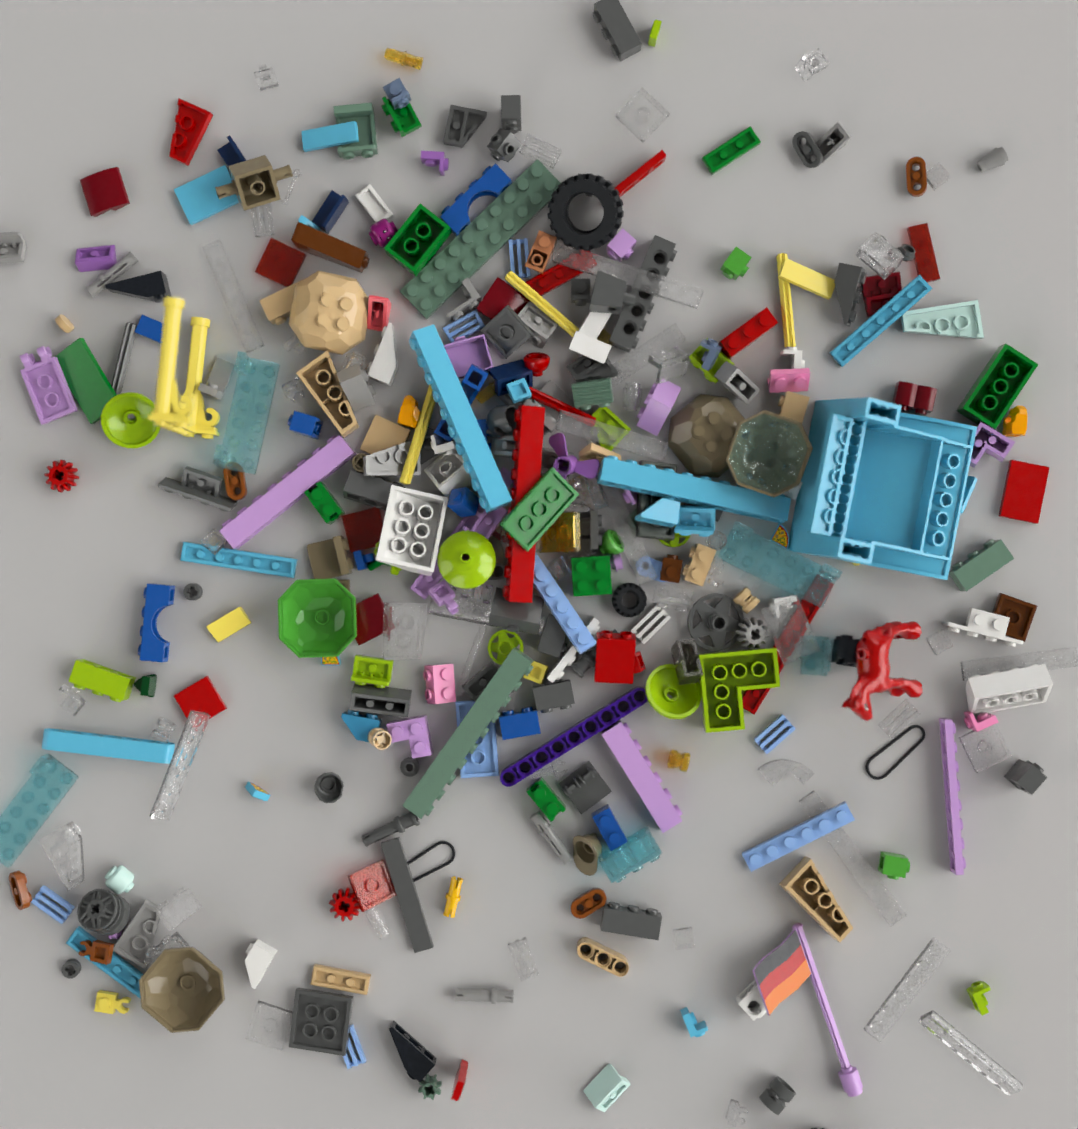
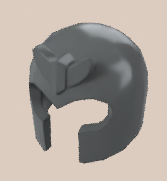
M501 405L490 410L487 415L489 430H486V433L493 438L503 437L507 434L509 436L513 435L514 429L517 428V421L514 420L516 407L513 405Z

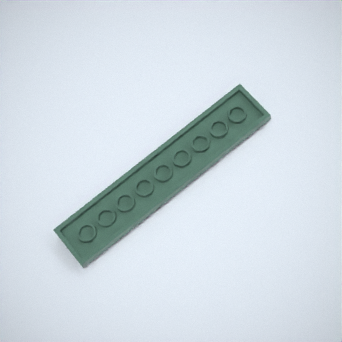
M537 159L435 256L417 276L411 279L400 292L428 319L462 286L461 281L467 277L470 279L551 201V195L558 188L560 182Z

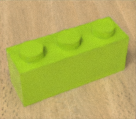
M78 659L75 661L68 682L73 683L75 688L82 690L88 688L95 695L103 696L105 694L110 696V700L121 702L129 699L136 677L85 659Z

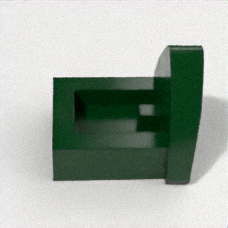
M157 675L142 676V678L134 683V686L141 692L140 695L155 696Z

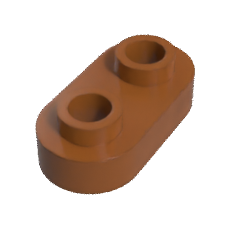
M913 157L906 164L907 189L909 194L914 197L922 196L927 190L926 164L921 157ZM914 166L920 167L918 171L912 170ZM920 185L921 188L919 190H915L914 186Z
M230 462L223 470L226 492L229 498L242 500L247 495L244 469L239 463ZM233 469H237L238 471L237 475L235 476L232 475ZM239 487L241 492L236 494L235 489Z
M19 870L9 874V882L17 908L23 910L28 908L32 901L31 894L26 887L27 878Z
M592 888L573 900L571 903L573 916L582 919L603 907L606 903L605 892L601 888ZM595 894L600 895V899L594 900L593 896ZM579 904L584 906L582 910L577 909Z

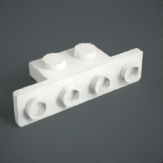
M970 608L965 626L943 622L944 626H948L949 631L959 633L960 630L967 631L966 635L978 638V635L986 636L985 640L997 642V639L1003 640L1004 645L1016 647V644L1023 645V641L1005 636L1010 617Z

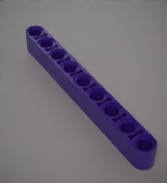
M640 686L634 687L510 764L501 772V783L506 787L517 784L644 705L648 701L645 689ZM637 691L644 692V698L640 701L634 698V694ZM621 701L628 703V708L624 711L618 709V704ZM605 711L612 713V718L608 721H604L601 718L602 713ZM589 721L596 724L595 729L592 731L585 729V724ZM573 731L578 732L580 735L576 741L569 739V734ZM555 742H561L563 749L555 751L552 745ZM544 752L547 758L544 761H539L536 758L537 753ZM527 762L531 768L528 771H523L520 769V764ZM511 772L514 775V779L506 781L503 775Z

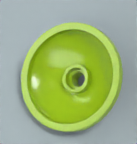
M126 392L114 396L105 404L101 413V426L105 435L113 443L124 448H139L149 444L156 438L161 427L156 426L155 422L148 420V416L154 412L155 403L148 397L134 392ZM133 414L135 417L130 419L128 415Z
M460 531L452 534L443 542L438 552L437 563L441 575L449 584L461 589H472L481 586L491 577L496 565V555L492 544L486 537L473 531ZM465 554L469 555V560L467 561L462 560Z
M665 664L654 669L647 678L645 685L646 697L652 708L662 716L670 719H683L692 715L699 707L702 699L701 687L697 678L688 669L676 664Z

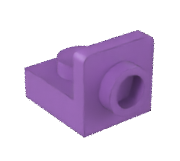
M421 151L422 164L428 167L439 165L440 175L445 176V170H448L449 159L445 157V153Z

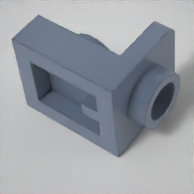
M400 78L383 87L394 109L403 108L411 101L410 94Z
M711 338L704 339L700 343V346L709 350L704 353L701 360L704 362L701 368L707 371L713 368L722 349L718 342Z

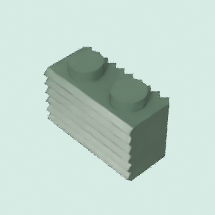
M611 377L574 382L571 385L574 407H580V410L591 409V405L598 404L599 408L608 407L614 401Z

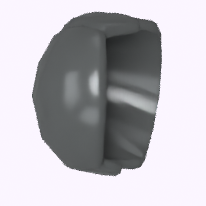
M333 772L323 773L315 781V794L322 802L334 803L342 797L344 784L339 775Z

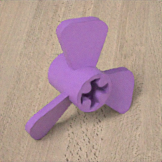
M557 433L549 438V444L558 455L553 467L564 479H566L567 475L574 473L589 479H593L598 475L599 460L579 461L575 456L568 455L563 433ZM569 461V468L563 466V462Z

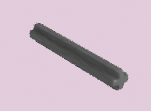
M127 322L111 383L117 395L122 392L136 335L137 325Z

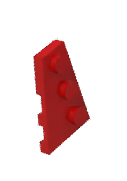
M178 98L177 105L179 109L178 115L175 116L176 128L175 133L172 135L169 157L189 166L213 114Z

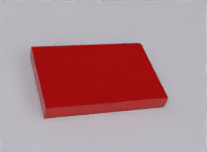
M1010 460L998 516L1038 524L1050 467Z

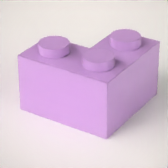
M663 378L660 379L658 384L654 383L644 401V404L647 405L646 408L641 407L637 418L640 419L637 426L657 436L678 397L681 387Z
M980 422L976 430L970 466L974 468L984 452L1002 462L1015 442Z
M427 715L390 721L386 724L388 733L392 737L391 743L409 740L412 759L433 754Z

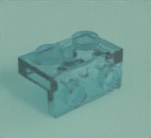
M802 636L800 674L827 676V672H830L831 668L828 653H831L832 649L829 637Z

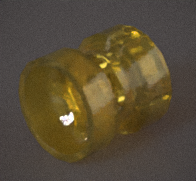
M671 749L667 768L674 769L679 767L680 771L687 772L690 753L684 752L681 755L677 750Z

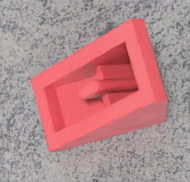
M369 295L367 329L382 332L384 326L387 327L392 305L389 298Z

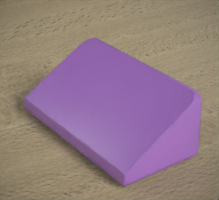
M115 245L78 248L76 250L75 264L80 272L108 270L117 263Z

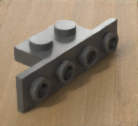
M188 466L184 468L182 482L165 477L158 484V487L166 492L177 493L184 498L195 499L202 504L213 505L223 511H231L238 502L220 495L223 478Z

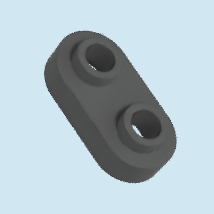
M804 131L796 133L792 139V145L803 164L809 168L818 167L823 160V155L810 133ZM803 138L806 139L805 145L801 144V140ZM813 154L816 155V160L814 162L811 161V156Z

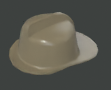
M595 832L583 836L578 835L573 838L574 862L580 872L588 876L594 875L597 872L598 858L603 849Z

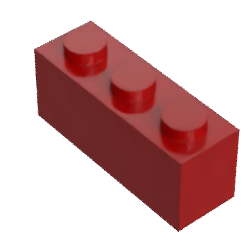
M766 307L722 339L718 345L722 347L721 351L731 359L774 328L778 321Z

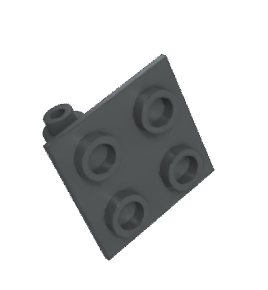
M590 761L558 783L564 794L569 797L581 814L612 792Z

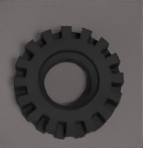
M624 583L613 592L612 605L615 611L624 617L638 616L644 611L647 604V596L639 585ZM628 592L633 593L637 598L636 604L631 608L625 607L622 603L623 595Z

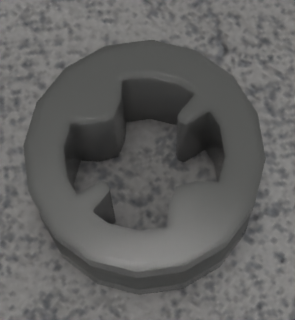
M190 583L185 586L183 594L188 600H198L201 598L203 590L200 585ZM192 587H195L194 590L197 591V595H193L194 597H191L192 594L189 593V589H193Z
M70 959L62 966V974L68 979L75 978L81 971V964L76 959ZM70 965H73V969H75L73 973L67 968Z

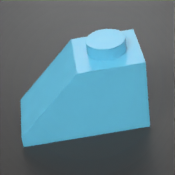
M664 496L636 515L635 520L671 528L678 525L680 502L674 501L673 497Z

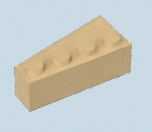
M327 350L296 372V374L343 438L358 429L359 425L339 383L337 371Z
M804 857L779 885L834 940L841 942L851 932L853 927L841 907L837 904L823 877L814 866L815 864L812 859Z

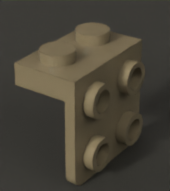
M336 536L333 539L312 543L307 546L314 579H330L352 573L354 568L353 561L348 556L349 544L347 539H344V536Z

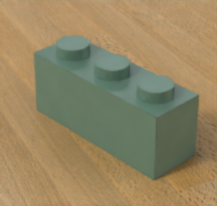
M990 539L983 544V549L971 552L967 555V560L964 562L959 561L952 566L949 575L960 591L967 592L1014 559L1001 539Z

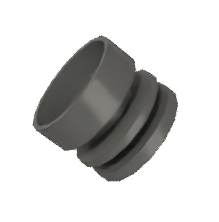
M95 889L88 892L82 898L78 905L77 916L78 921L84 928L102 935L111 936L119 933L126 926L130 917V908L123 897L105 889Z

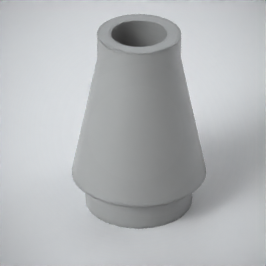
M1003 147L993 149L977 162L980 172L1005 165V162L1008 161L1007 153Z

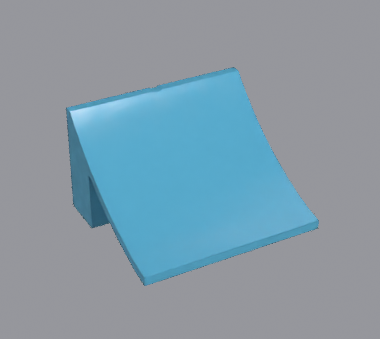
M870 397L815 401L808 436L813 449L801 479L802 486L796 499L789 535V546L786 551L948 580L977 427L902 413V406Z

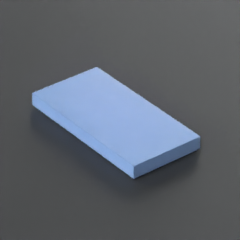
M473 700L455 702L457 727L475 702ZM489 723L487 728L490 730L483 739L480 737L476 742L478 744L473 754L468 753L465 757L467 762L460 770L461 778L499 776L496 723Z

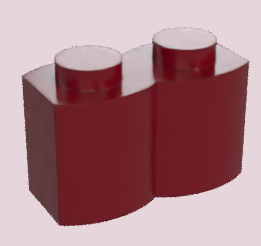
M899 381L896 383L892 403L902 406L901 411L903 412L911 409L917 415L926 416L927 413L933 411L937 389Z

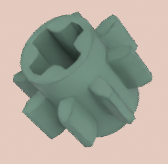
M427 1074L426 1079L419 1082L421 1087H419L418 1093H423V1099L431 1098L434 1100L435 1094H441V1089L438 1087H441L442 1081L436 1079V1074L434 1077Z

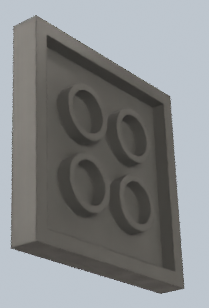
M297 988L295 991L289 1047L345 1056L347 1054L354 996Z

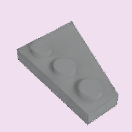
M412 440L364 456V476H401ZM420 454L413 476H421Z
M145 900L114 945L113 950L146 969L162 909Z

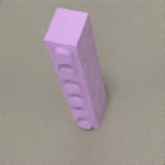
M618 721L603 730L601 734L660 830L664 833L682 822L680 816L683 813L677 804L673 806L670 799L673 797L667 788L663 790L660 783L662 780L658 773L651 771L650 766H652V763L647 755L643 757L639 750L642 747L637 739L632 740L629 734L632 731L627 723L622 724L621 721Z

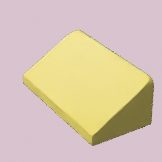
M238 607L206 627L219 643L251 624V621L243 608Z

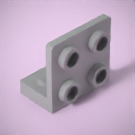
M549 380L539 390L574 407V401L552 380ZM528 399L523 404L526 406L545 407L544 427L550 433L568 417L533 399Z

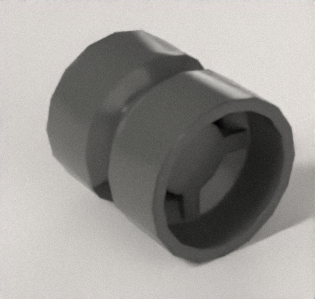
M776 1076L770 1083L771 1088L765 1089L759 1098L768 1109L779 1115L786 1107L785 1102L789 1103L796 1095V1092L782 1078Z

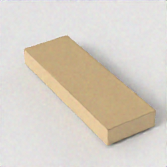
M315 964L310 985L367 995L371 974Z

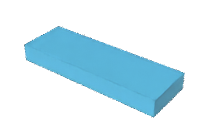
M356 121L301 131L303 150L305 152L359 142Z

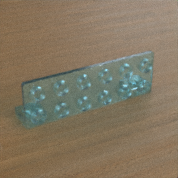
M238 351L234 367L238 378L223 444H217L213 464L218 468L256 474L280 368L279 363L250 358L246 352Z
M738 521L733 524L718 555L720 560L793 595H797V597L820 608L824 607L834 583L840 578L842 571L826 563L820 565L753 533L754 529Z
M51 754L43 755L38 759L29 771L32 774L0 816V862L7 868L12 866L79 778L77 774Z

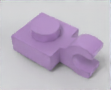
M444 580L428 590V594L439 607L445 604L451 615L459 612L457 609L458 604L453 600L455 592Z

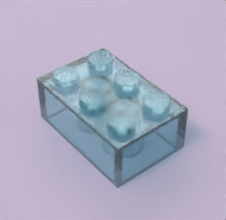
M648 826L629 836L627 843L612 851L607 849L599 856V863L611 883L615 881L617 883L621 882L627 877L626 874L631 871L635 873L643 868V864L648 861L652 863L660 858L662 851Z

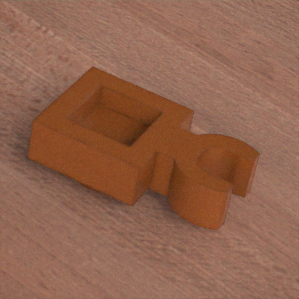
M90 940L80 942L81 945L86 947V951H79L78 954L80 956L91 955L90 961L106 965L111 963L114 944L95 940L93 943Z

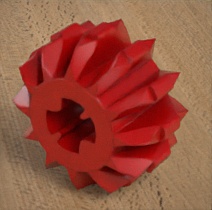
M60 460L59 463L53 461V467L47 466L50 472L44 475L49 477L46 480V484H51L50 488L52 490L57 489L58 492H63L65 489L70 491L71 486L77 485L74 479H79V476L74 474L78 470L77 468H72L73 463H66L65 460Z
M340 888L338 894L333 893V899L329 901V904L333 906L330 912L336 911L334 918H338L340 915L341 921H345L347 916L351 921L353 915H359L357 909H361L362 904L358 903L361 901V897H355L356 890L351 894L350 888H346L345 892ZM343 901L345 902V904L349 903L348 908L346 905H342Z

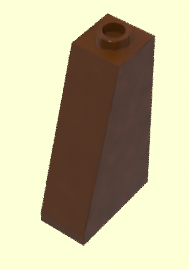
M300 222L297 223L291 241L298 250L360 273L368 267L370 258H368L369 255L365 250Z

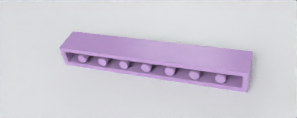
M334 435L329 438L326 446L314 450L311 458L299 462L296 470L284 474L281 482L269 486L266 494L254 498L251 506L242 508L237 512L238 516L233 520L229 519L222 524L223 528L219 531L233 549H239L303 498L306 495L305 491L316 487V483L319 481L323 482L356 455L341 435Z

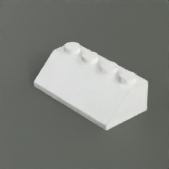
M1032 664L1026 668H1012L1004 672L994 671L988 675L971 676L968 678L965 687L969 712L979 715L985 712L990 713L1046 702L1053 686L1046 665Z

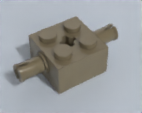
M266 155L228 166L232 177L231 183L215 187L219 200L236 194L238 201L245 211L280 200L276 183L279 180L293 177L290 165L273 170Z

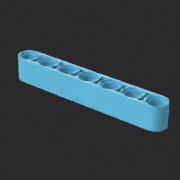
M48 728L44 729L42 749L171 764L174 759L175 743Z

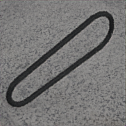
M912 725L870 757L866 763L868 775L876 780L887 777L925 739V730L919 725ZM919 728L922 731V738L883 776L876 777L870 773L869 763L911 729Z
M447 841L437 842L408 862V865L440 844L450 846L453 852L452 858L448 862L413 879L414 882L449 865L454 860L455 849L451 843Z

